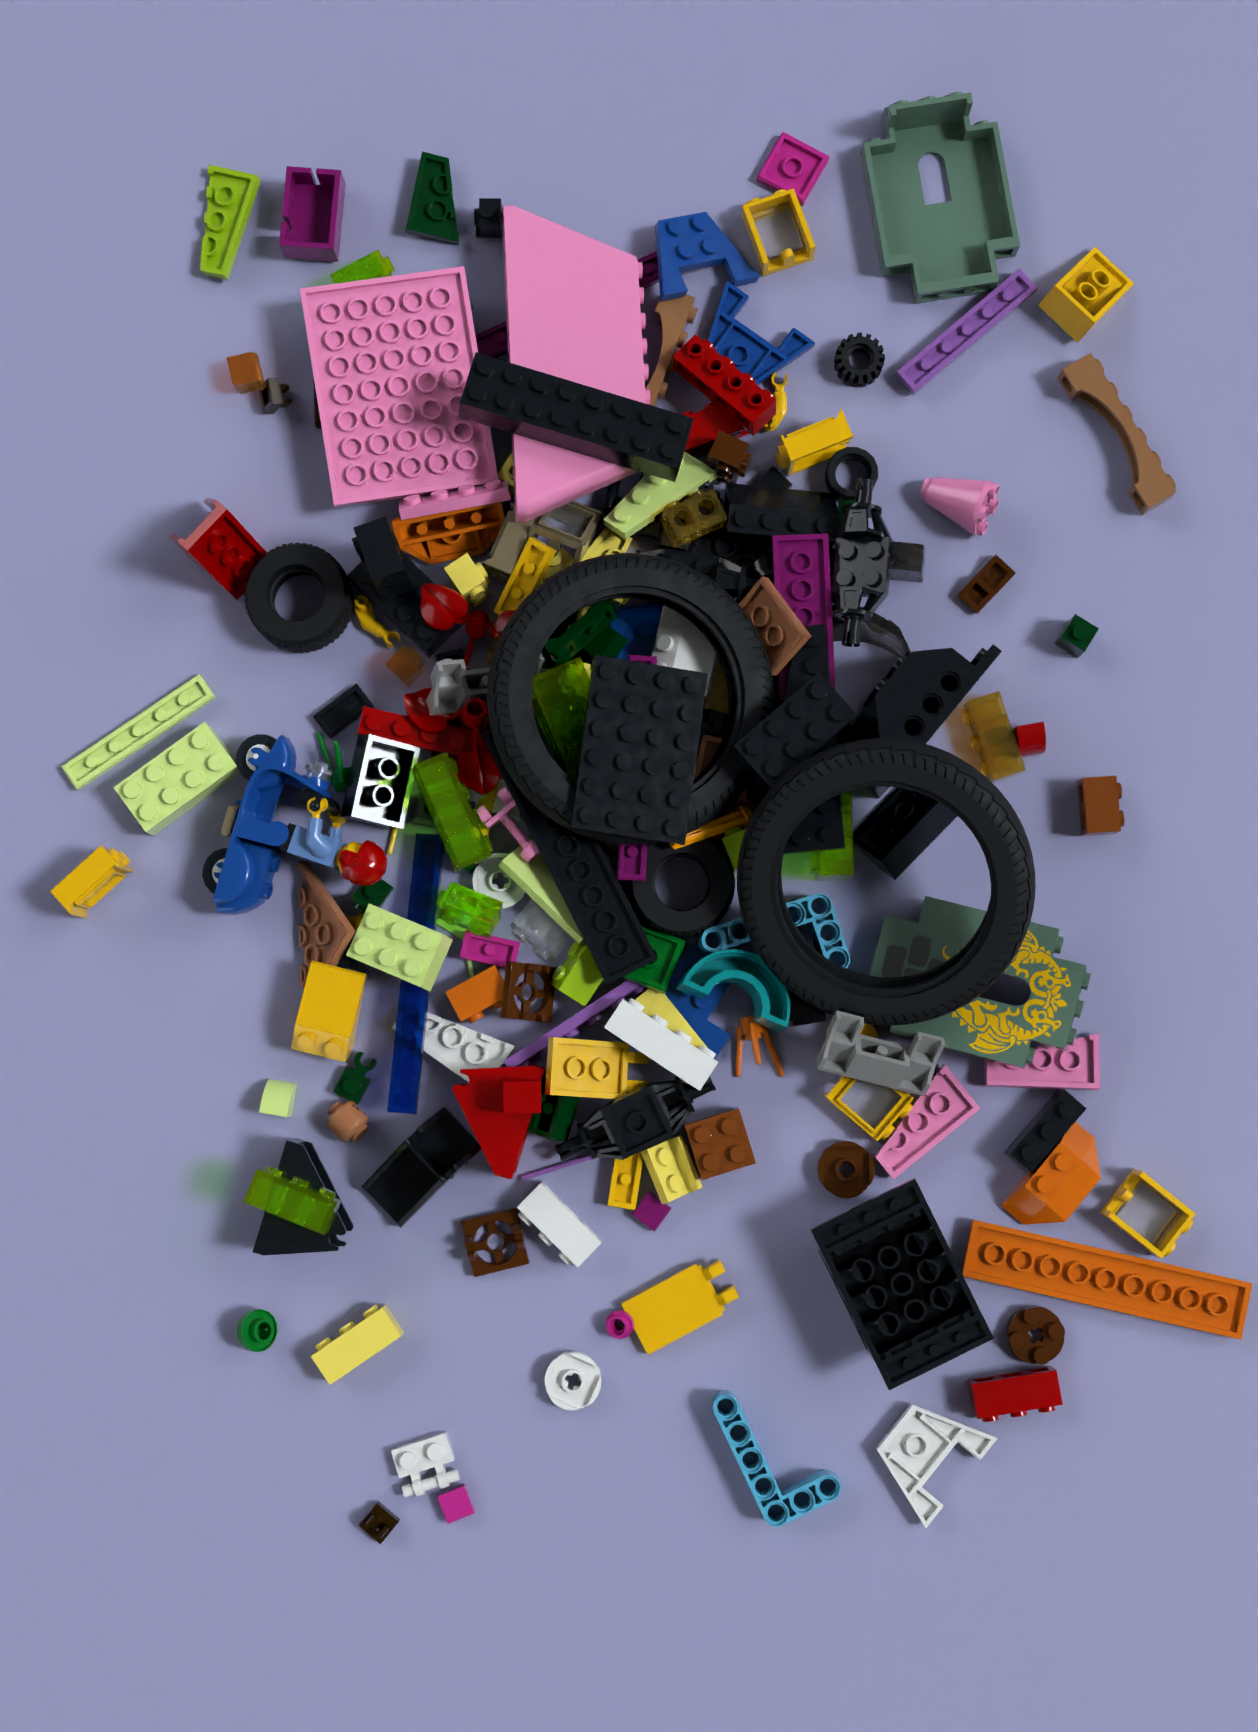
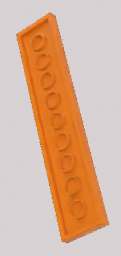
M974 1219L971 1220L961 1268L964 1277L1240 1340L1242 1339L1252 1283Z

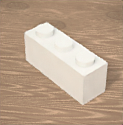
M543 1181L517 1207L521 1211L518 1216L528 1226L534 1224L541 1231L538 1236L548 1246L554 1244L561 1251L558 1254L559 1257L568 1266L574 1264L576 1267H579L602 1243V1240Z

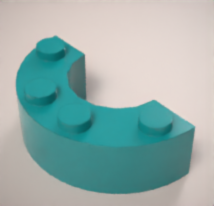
M736 949L714 952L687 970L676 987L677 990L702 1000L709 995L717 984H736L744 989L753 1001L755 1010L753 1022L777 1032L786 1029L788 1026L790 998L787 987L773 975L760 956L754 953Z

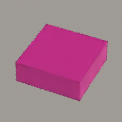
M465 1484L437 1496L448 1524L475 1513Z

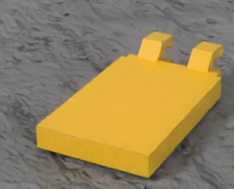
M548 1037L545 1095L617 1099L625 1095L626 1091L632 1092L647 1084V1081L627 1080L628 1063L649 1064V1057L641 1052H629V1044L623 1042Z
M721 1260L704 1268L701 1264L697 1265V1263H694L621 1303L624 1311L632 1317L634 1330L648 1355L723 1315V1311H725L723 1305L739 1298L734 1285L716 1293L710 1282L711 1279L726 1272Z

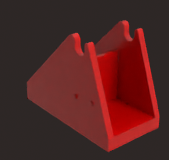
M206 498L203 502L213 511L185 540L175 534H172L169 538L230 595L238 600L245 592V582L248 579V574L251 573V568L255 566L254 564L256 561H259L261 556H264L266 551L227 508L215 499Z
M534 1065L461 1069L460 1073L469 1077V1083L467 1085L455 1084L452 1090L494 1175L511 1180L515 1177L533 1113L503 1114V1081L541 1080L542 1084L543 1077L546 1076V1068Z

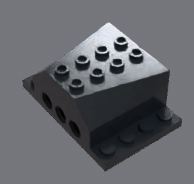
M994 644L988 650L982 647L971 662L953 648L912 651L907 658L901 655L893 664L886 677H883L874 687L863 704L866 708L852 726L850 740L894 738L926 744L1002 651ZM875 786L871 792L880 798L890 786Z
M915 1178L810 1229L820 1249L818 1252L868 1354L874 1360L888 1390L994 1339Z

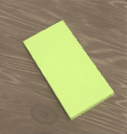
M522 846L517 847L498 866L579 944L583 941V938L541 854L527 863L520 855Z

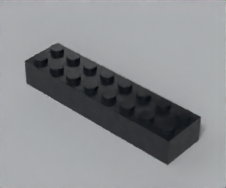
M475 352L459 404L460 418L673 482L677 478L694 420L692 417Z

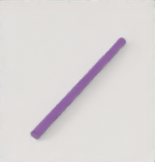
M588 1154L520 1175L521 1180L523 1181L588 1161L592 1158Z

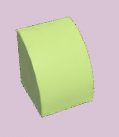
M269 1079L263 1091L259 1113L291 1117L297 1083Z

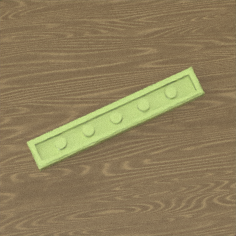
M198 674L61 767L74 787L80 790L207 705L216 696L203 677Z

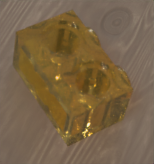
M713 489L706 492L698 490L691 494L688 500L682 503L677 500L664 507L665 510L660 517V521L674 549L724 526L728 517ZM698 507L708 508L711 514L703 515ZM680 517L684 519L686 526L677 525L674 518Z

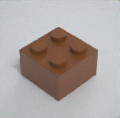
M739 1108L684 1124L701 1180L756 1164Z

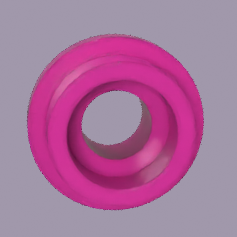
M616 1310L607 1317L606 1329L612 1337L624 1339L632 1333L634 1322L630 1314L623 1310ZM617 1320H621L624 1323V1328L618 1326Z

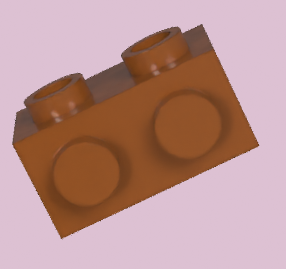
M1116 776L1086 777L1078 780L1081 836L1110 835L1121 832V827L1124 826V813L1122 810H1119L1118 799L1122 797V787L1120 782L1117 783Z

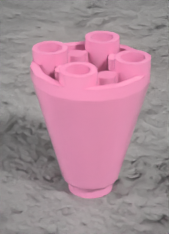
M927 477L921 488L920 498L924 499L926 504L969 533L983 537L988 527V521L986 520L989 513L994 515L999 504V499L996 496L1000 484L985 480L934 477L932 479Z

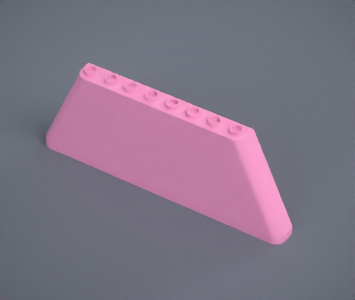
M503 205L502 231L508 362L650 405V390L645 389V381H648L649 366L644 364L643 355H647V338H642V330H645L646 316L645 313H641L640 304H644V288L639 287V279H642L643 276L642 262H638L637 256L514 205ZM512 433L515 521H530L639 471Z

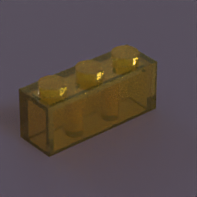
M997 691L967 701L963 705L964 710L961 713L965 725H970L973 736H970L971 745L975 752H979L982 761L979 762L981 773L993 783L1024 772L1026 769L1000 692Z

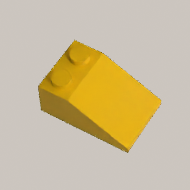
M1094 247L1050 290L1038 306L1078 343L1134 283Z
M312 960L294 1027L291 1049L346 1062L355 1043L367 974Z

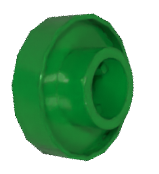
M253 1309L244 1313L236 1329L240 1345L245 1350L251 1352H262L270 1348L278 1332L274 1316L269 1311L263 1309Z

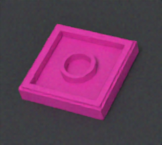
M782 132L760 170L756 181L774 191L781 189L787 191L794 188L799 204L804 206L828 164L830 156Z

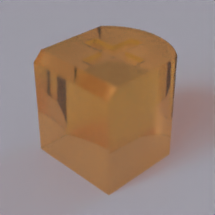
M248 352L227 357L232 384L237 392L244 394L259 390V387L265 381L258 354Z
M402 646L385 664L388 670L407 688L425 671L419 654L414 649Z

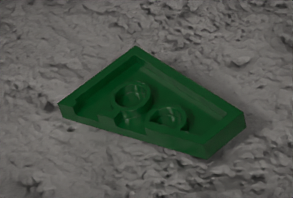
M422 151L405 232L458 245L459 237L456 227L449 158Z

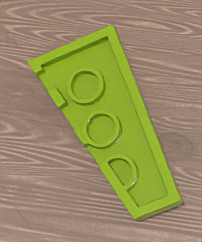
M209 165L208 174L210 179L206 190L208 204L207 212L204 214L206 228L205 236L202 238L200 271L204 275L228 280L261 179L258 175Z

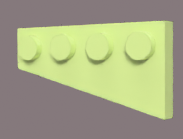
M684 451L675 482L646 474L603 519L604 525L624 539H627L654 521L656 515L664 510L669 511L675 507V502L686 495L691 496L705 482L708 481L710 483L715 480L717 472Z

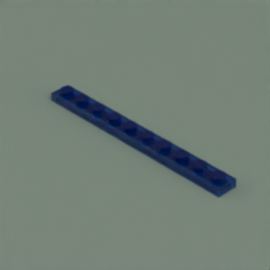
M416 833L407 919L436 931L445 836ZM404 980L400 982L387 1112L417 1115L430 991Z

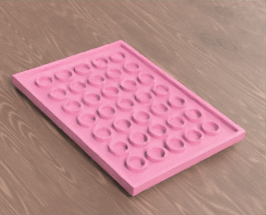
M464 266L300 288L335 508L405 498L409 495H427L437 490L450 491L464 485L479 486L485 485L486 482L491 480H499L490 426L459 417L460 400L475 352L478 353Z

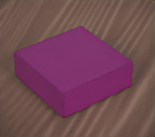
M648 1191L632 1215L655 1232L671 1210V1207L667 1204H662L659 1198Z

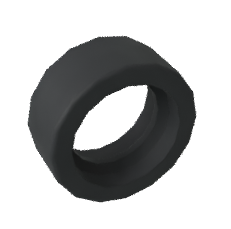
M846 447L837 451L830 458L825 471V483L829 492L833 493L836 499L855 501V490L842 488L836 480L835 471L838 465L845 460L861 462L867 470V479L874 481L873 488L878 479V466L874 457L866 450L859 447Z

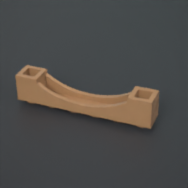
M686 294L684 297L660 301L659 299L656 306L655 321L660 322L662 347L654 374L645 388L650 390V405L656 407L659 397L664 399L669 383L666 382L668 374H674L675 372L672 356L678 351V348H681L686 343L688 333L685 330L688 323L693 324L696 318L698 308L694 307L695 297Z
M1089 353L1063 368L1057 379L1070 400L1077 398L1095 409L1106 419L1121 440L1132 472V488L1128 491V494L1141 515L1170 500L1177 492L1175 490V482L1162 469L1158 454L1149 448L1143 430L1136 427L1129 407L1123 405L1118 398L1116 386L1105 377L1101 362L1098 359H1094L1092 354Z

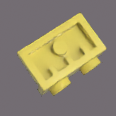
M681 1135L641 1151L662 1204L669 1203L702 1188L699 1174L694 1167L688 1147Z

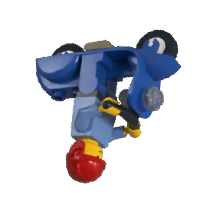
M264 734L253 735L242 742L237 751L236 764L238 771L249 782L242 800H237L235 803L237 805H230L226 811L221 834L225 837L231 835L228 848L216 850L207 857L202 872L205 886L214 894L213 902L217 904L216 912L219 914L237 915L247 913L258 908L271 897L274 873L279 870L281 864L280 852L278 850L337 870L341 873L343 879L349 880L356 885H373L380 881L386 873V853L375 842L367 840L363 844L358 842L347 844L341 841L343 829L340 826L347 821V818L340 817L342 807L340 809L338 803L331 799L333 794L328 791L330 784L327 782L328 777L333 774L332 771L328 770L329 765L313 760L311 765H305L306 775L302 776L296 773L297 756L295 748L290 739L284 735L279 736L278 739ZM286 784H291L301 790L298 793V801L302 805L307 806L308 811L312 813L311 818H308L307 829L291 823L287 825L280 821L273 822L280 794ZM328 810L327 814L333 822L332 827H329L328 836L321 834L323 819H320V814Z

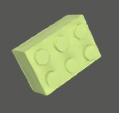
M368 904L346 956L427 991H431L453 940L442 933Z

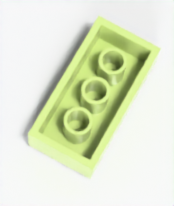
M203 722L113 788L144 831L154 836L240 772L238 771L236 760L213 728L206 722Z

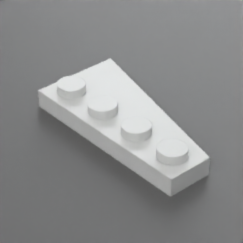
M410 1005L405 1008L392 1026L395 1031L468 1083L469 1077L461 1074V1069L502 1067L505 1064L504 1060L509 1058L516 1048L514 1045Z

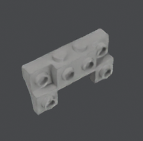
M542 652L534 673L532 703L535 702L539 695V676L545 661ZM443 659L436 662L430 675L433 687L426 700L430 716L455 713L459 707L464 708L465 703L471 698H479L487 705V684L490 667L466 670L463 659Z
M841 1011L835 1012L826 1029L827 1038L816 1056L818 1070L921 1096L925 1095L931 1085L937 1061L945 1047L944 1038L917 1031L910 1045L905 1046L862 1035L860 1032L864 1027V1017Z

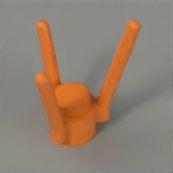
M754 1016L740 1018V1026L736 1027L735 1076L740 1077L743 1036H745V1041L751 1040L755 1062L757 1065H760L761 1058L758 1039H761L763 1035L779 1076L783 1077L785 1074L767 1027L753 1022Z

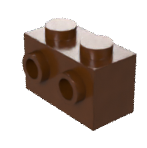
M722 431L718 432L710 449L707 466L717 472L716 479L718 481L736 484L739 476L745 477L750 466L749 461L752 454L748 453L750 444Z

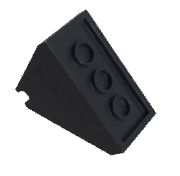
M443 1107L405 1139L363 1184L362 1188L377 1201L401 1228L449 1180L453 1179L481 1150L480 1144Z
M297 1138L286 1140L253 1253L264 1256L338 1251V1246H345L347 1243L339 1240L337 1235L342 1236L346 1234V1231H351L354 1225L313 1144Z

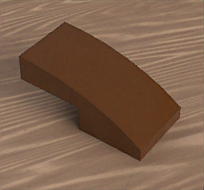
M995 554L957 596L978 614L1016 572Z

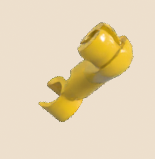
M776 372L771 377L772 385L775 388L773 395L776 399V415L763 426L767 431L775 430L787 413V393L784 392V388L788 383L786 373L782 384L775 383Z
M364 595L357 596V599L354 600V610L361 627L375 637L383 638L387 648L393 649V644L389 642V639L395 637L401 642L400 634L396 631L386 630V627L376 620L370 600Z

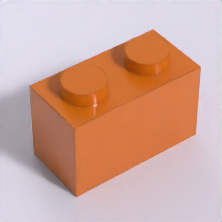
M494 965L446 991L445 993L460 1021L465 1022L468 1020L469 1024H472L483 1018V1011L490 1007H493L494 1011L502 1007L504 979L497 966Z

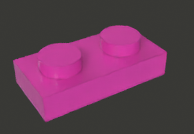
M466 930L460 958L506 968V961H517L521 942Z

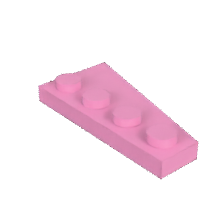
M491 480L486 482L485 485H464L456 490H437L427 495H409L405 498H400V518L404 520L511 500L508 481Z
M1099 1033L1075 1038L1073 1046L1067 1044L1066 1051L1057 1048H1047L1043 1045L1034 1047L1036 1049L1032 1064L1026 1063L1025 1069L985 1059V1087L1094 1091L1100 1089Z
M945 1064L942 1065L933 1077L925 1095L918 1097L912 1105L911 1111L901 1120L874 1156L893 1180L981 1109Z

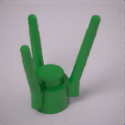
M317 732L316 737L330 775L331 786L334 785L335 792L346 791L351 767L343 768L339 742L337 740L333 742L337 769L334 771L322 734Z

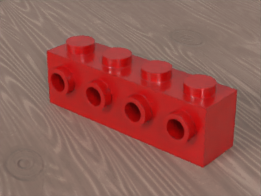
M695 334L672 356L674 370L752 436L776 415V399L769 390H762L756 385L751 375L739 371L735 367L734 362L727 356H721L708 340H702Z

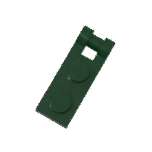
M608 600L593 604L587 613L578 621L571 623L559 638H551L546 642V650L555 665L561 666L567 663L617 618L613 606Z

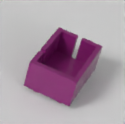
M287 166L282 209L284 222L281 221L279 246L284 258L338 262L346 186L341 170L317 168L316 175L320 185H316L311 168Z

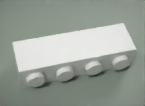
M630 998L628 1002L622 999L604 1028L700 1091L718 1064V1061L714 1059L716 1053L703 1045L700 1049L690 1044L693 1038L679 1029L676 1033L666 1028L669 1022L655 1013L652 1018L642 1012L645 1007L634 999Z

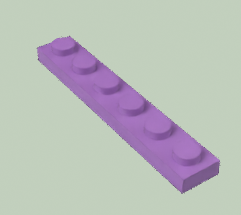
M1019 268L896 372V376L914 395L1033 295L1037 290L1036 285Z
M625 981L504 1060L507 1067L531 1066V1060L538 1055L542 1058L547 1056L548 1037L573 1039L580 1034L578 1029L588 1024L589 1027L595 1025L603 1019L601 1014L610 1008L614 1012L622 999L625 1000L633 993L639 996L649 988Z

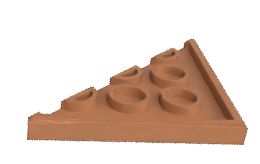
M299 861L297 869L301 872L302 886H298V908H302V925H299V947L303 948V965H300V987H305L311 961L337 966L355 930L307 861Z

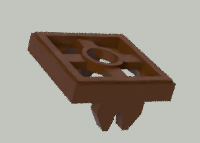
M506 961L500 1018L551 1023L555 987L551 983L557 967ZM534 972L542 978L544 982L543 990L537 989L533 983ZM524 973V981L515 986L520 975ZM526 984L532 989L531 997L528 1000H525L522 996V989ZM514 995L521 1002V1010L516 1005ZM536 998H542L540 1008L530 1013L531 1003Z
M517 1207L461 1221L465 1236L464 1243L468 1252L467 1256L471 1263L474 1277L530 1263ZM495 1221L506 1223L513 1229V1233L505 1235L498 1231ZM487 1223L489 1233L485 1240L474 1243L477 1231L483 1224ZM499 1234L503 1237L504 1244L501 1249L493 1250L489 1247L488 1238L490 1235ZM516 1242L514 1254L505 1261L503 1250L508 1243ZM487 1249L489 1252L494 1253L496 1263L492 1264L484 1261L476 1251Z

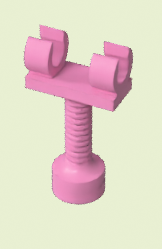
M503 787L496 794L506 805L505 808L494 817L491 816L483 805L474 812L488 829L499 821L502 822L511 835L515 837L514 839H517L516 841L522 846L520 855L528 863L539 855L540 852L535 842L529 840L517 823L513 821V818L511 819L509 813L517 806L511 794Z

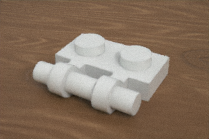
M447 1431L392 1448L391 1450L399 1478L411 1476L412 1483L402 1486L404 1497L411 1495L418 1497L424 1495L427 1490L439 1486L443 1489L449 1487L450 1483L460 1480L457 1469L447 1472L445 1468L446 1463L452 1462L455 1459ZM435 1467L437 1475L422 1480L420 1472Z

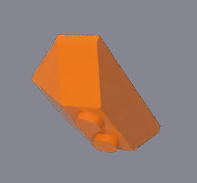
M502 502L404 520H401L399 516L392 520V525L400 549L432 565L458 559L466 553L469 556L485 553L498 536L505 517Z
M1075 1122L1032 1173L1028 1172L1002 1203L1001 1207L1023 1225L1066 1222L1101 1179L1094 1137Z

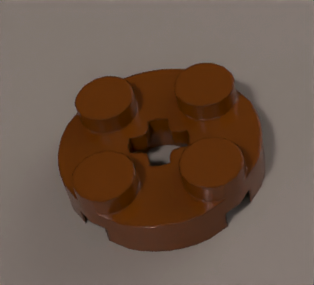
M839 1141L824 1149L818 1160L817 1173L820 1182L827 1191L840 1198H853L863 1193L871 1184L875 1174V1166L872 1157L865 1148L852 1141ZM844 1161H848V1165L854 1168V1171L849 1172L846 1178L843 1177V1173L838 1172V1167H841Z
M1042 1306L1022 1308L1017 1310L1008 1321L1006 1336L1009 1347L1024 1362L1040 1365L1047 1364L1060 1353L1064 1344V1326L1059 1318L1047 1308ZM1041 1328V1340H1035L1034 1343L1030 1342L1029 1330Z

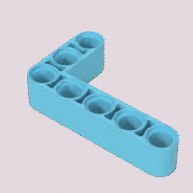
M817 893L786 903L787 909H793L797 913L798 918L794 923L796 927L808 925L815 949L827 959H829L831 953L838 954L841 958L840 966L847 968L850 964V955L830 898L825 894ZM813 900H818L822 903L824 908L822 914L813 912L811 908ZM741 917L705 930L699 936L698 946L701 951L710 955L717 951L728 950L750 943L751 940ZM734 925L744 928L745 937L742 940L736 939L733 936L732 928ZM824 926L832 931V939L830 941L824 940L820 935V930ZM707 934H714L718 937L719 944L717 948L707 946L705 941Z
M721 1390L714 1395L712 1400L714 1414L760 1511L769 1525L773 1527L783 1526L838 1498L841 1493L839 1479L834 1472L827 1469L820 1470L780 1490L736 1396L729 1390ZM725 1398L730 1399L733 1402L732 1409L727 1412L720 1411L717 1407L719 1401ZM735 1425H742L746 1429L745 1434L740 1438H734L730 1434L731 1428ZM749 1451L757 1453V1461L753 1464H746L742 1460L745 1453ZM767 1478L771 1484L766 1490H758L755 1487L757 1480ZM825 1479H831L835 1482L833 1489L827 1492L820 1490L821 1482ZM798 1492H806L809 1495L807 1502L804 1504L795 1503L794 1497ZM775 1504L783 1507V1512L777 1517L768 1514L769 1508Z

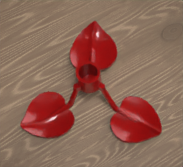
M423 584L421 587V614L429 626L435 629L446 630L451 628L454 622L457 624L466 622L465 631L471 637L464 657L466 670H471V668H467L475 639L483 638L487 630L490 631L494 638H500L504 627L515 611L507 610L501 613L495 622L494 629L493 623L490 622L486 612L474 610L467 614V601L457 591L438 584Z
M425 688L414 693L405 694L404 705L411 721L423 731L429 733L441 732L446 728L447 719L453 720L460 715L467 726L473 727L474 752L466 751L459 755L455 762V774L464 786L481 795H486L492 791L497 785L501 774L489 750L483 749L479 751L478 749L479 726L484 722L485 715L488 716L485 702L479 698H471L465 703L464 708L459 707L458 711L453 714L430 716L426 700L432 688Z

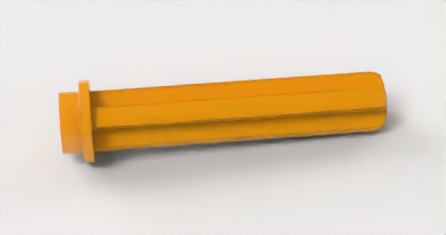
M739 806L736 811L716 817L699 829L686 834L685 845L670 843L672 849H678L739 826L747 828L753 815L749 807Z

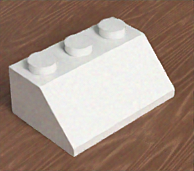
M663 606L652 656H657V665L708 673L705 697H709L718 660L714 648L703 633L688 619L676 611Z

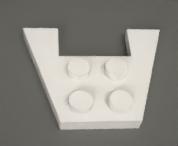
M911 1403L877 1445L876 1449L921 1522L927 1528L944 1505L922 1487L957 1442L978 1460H981L998 1438Z

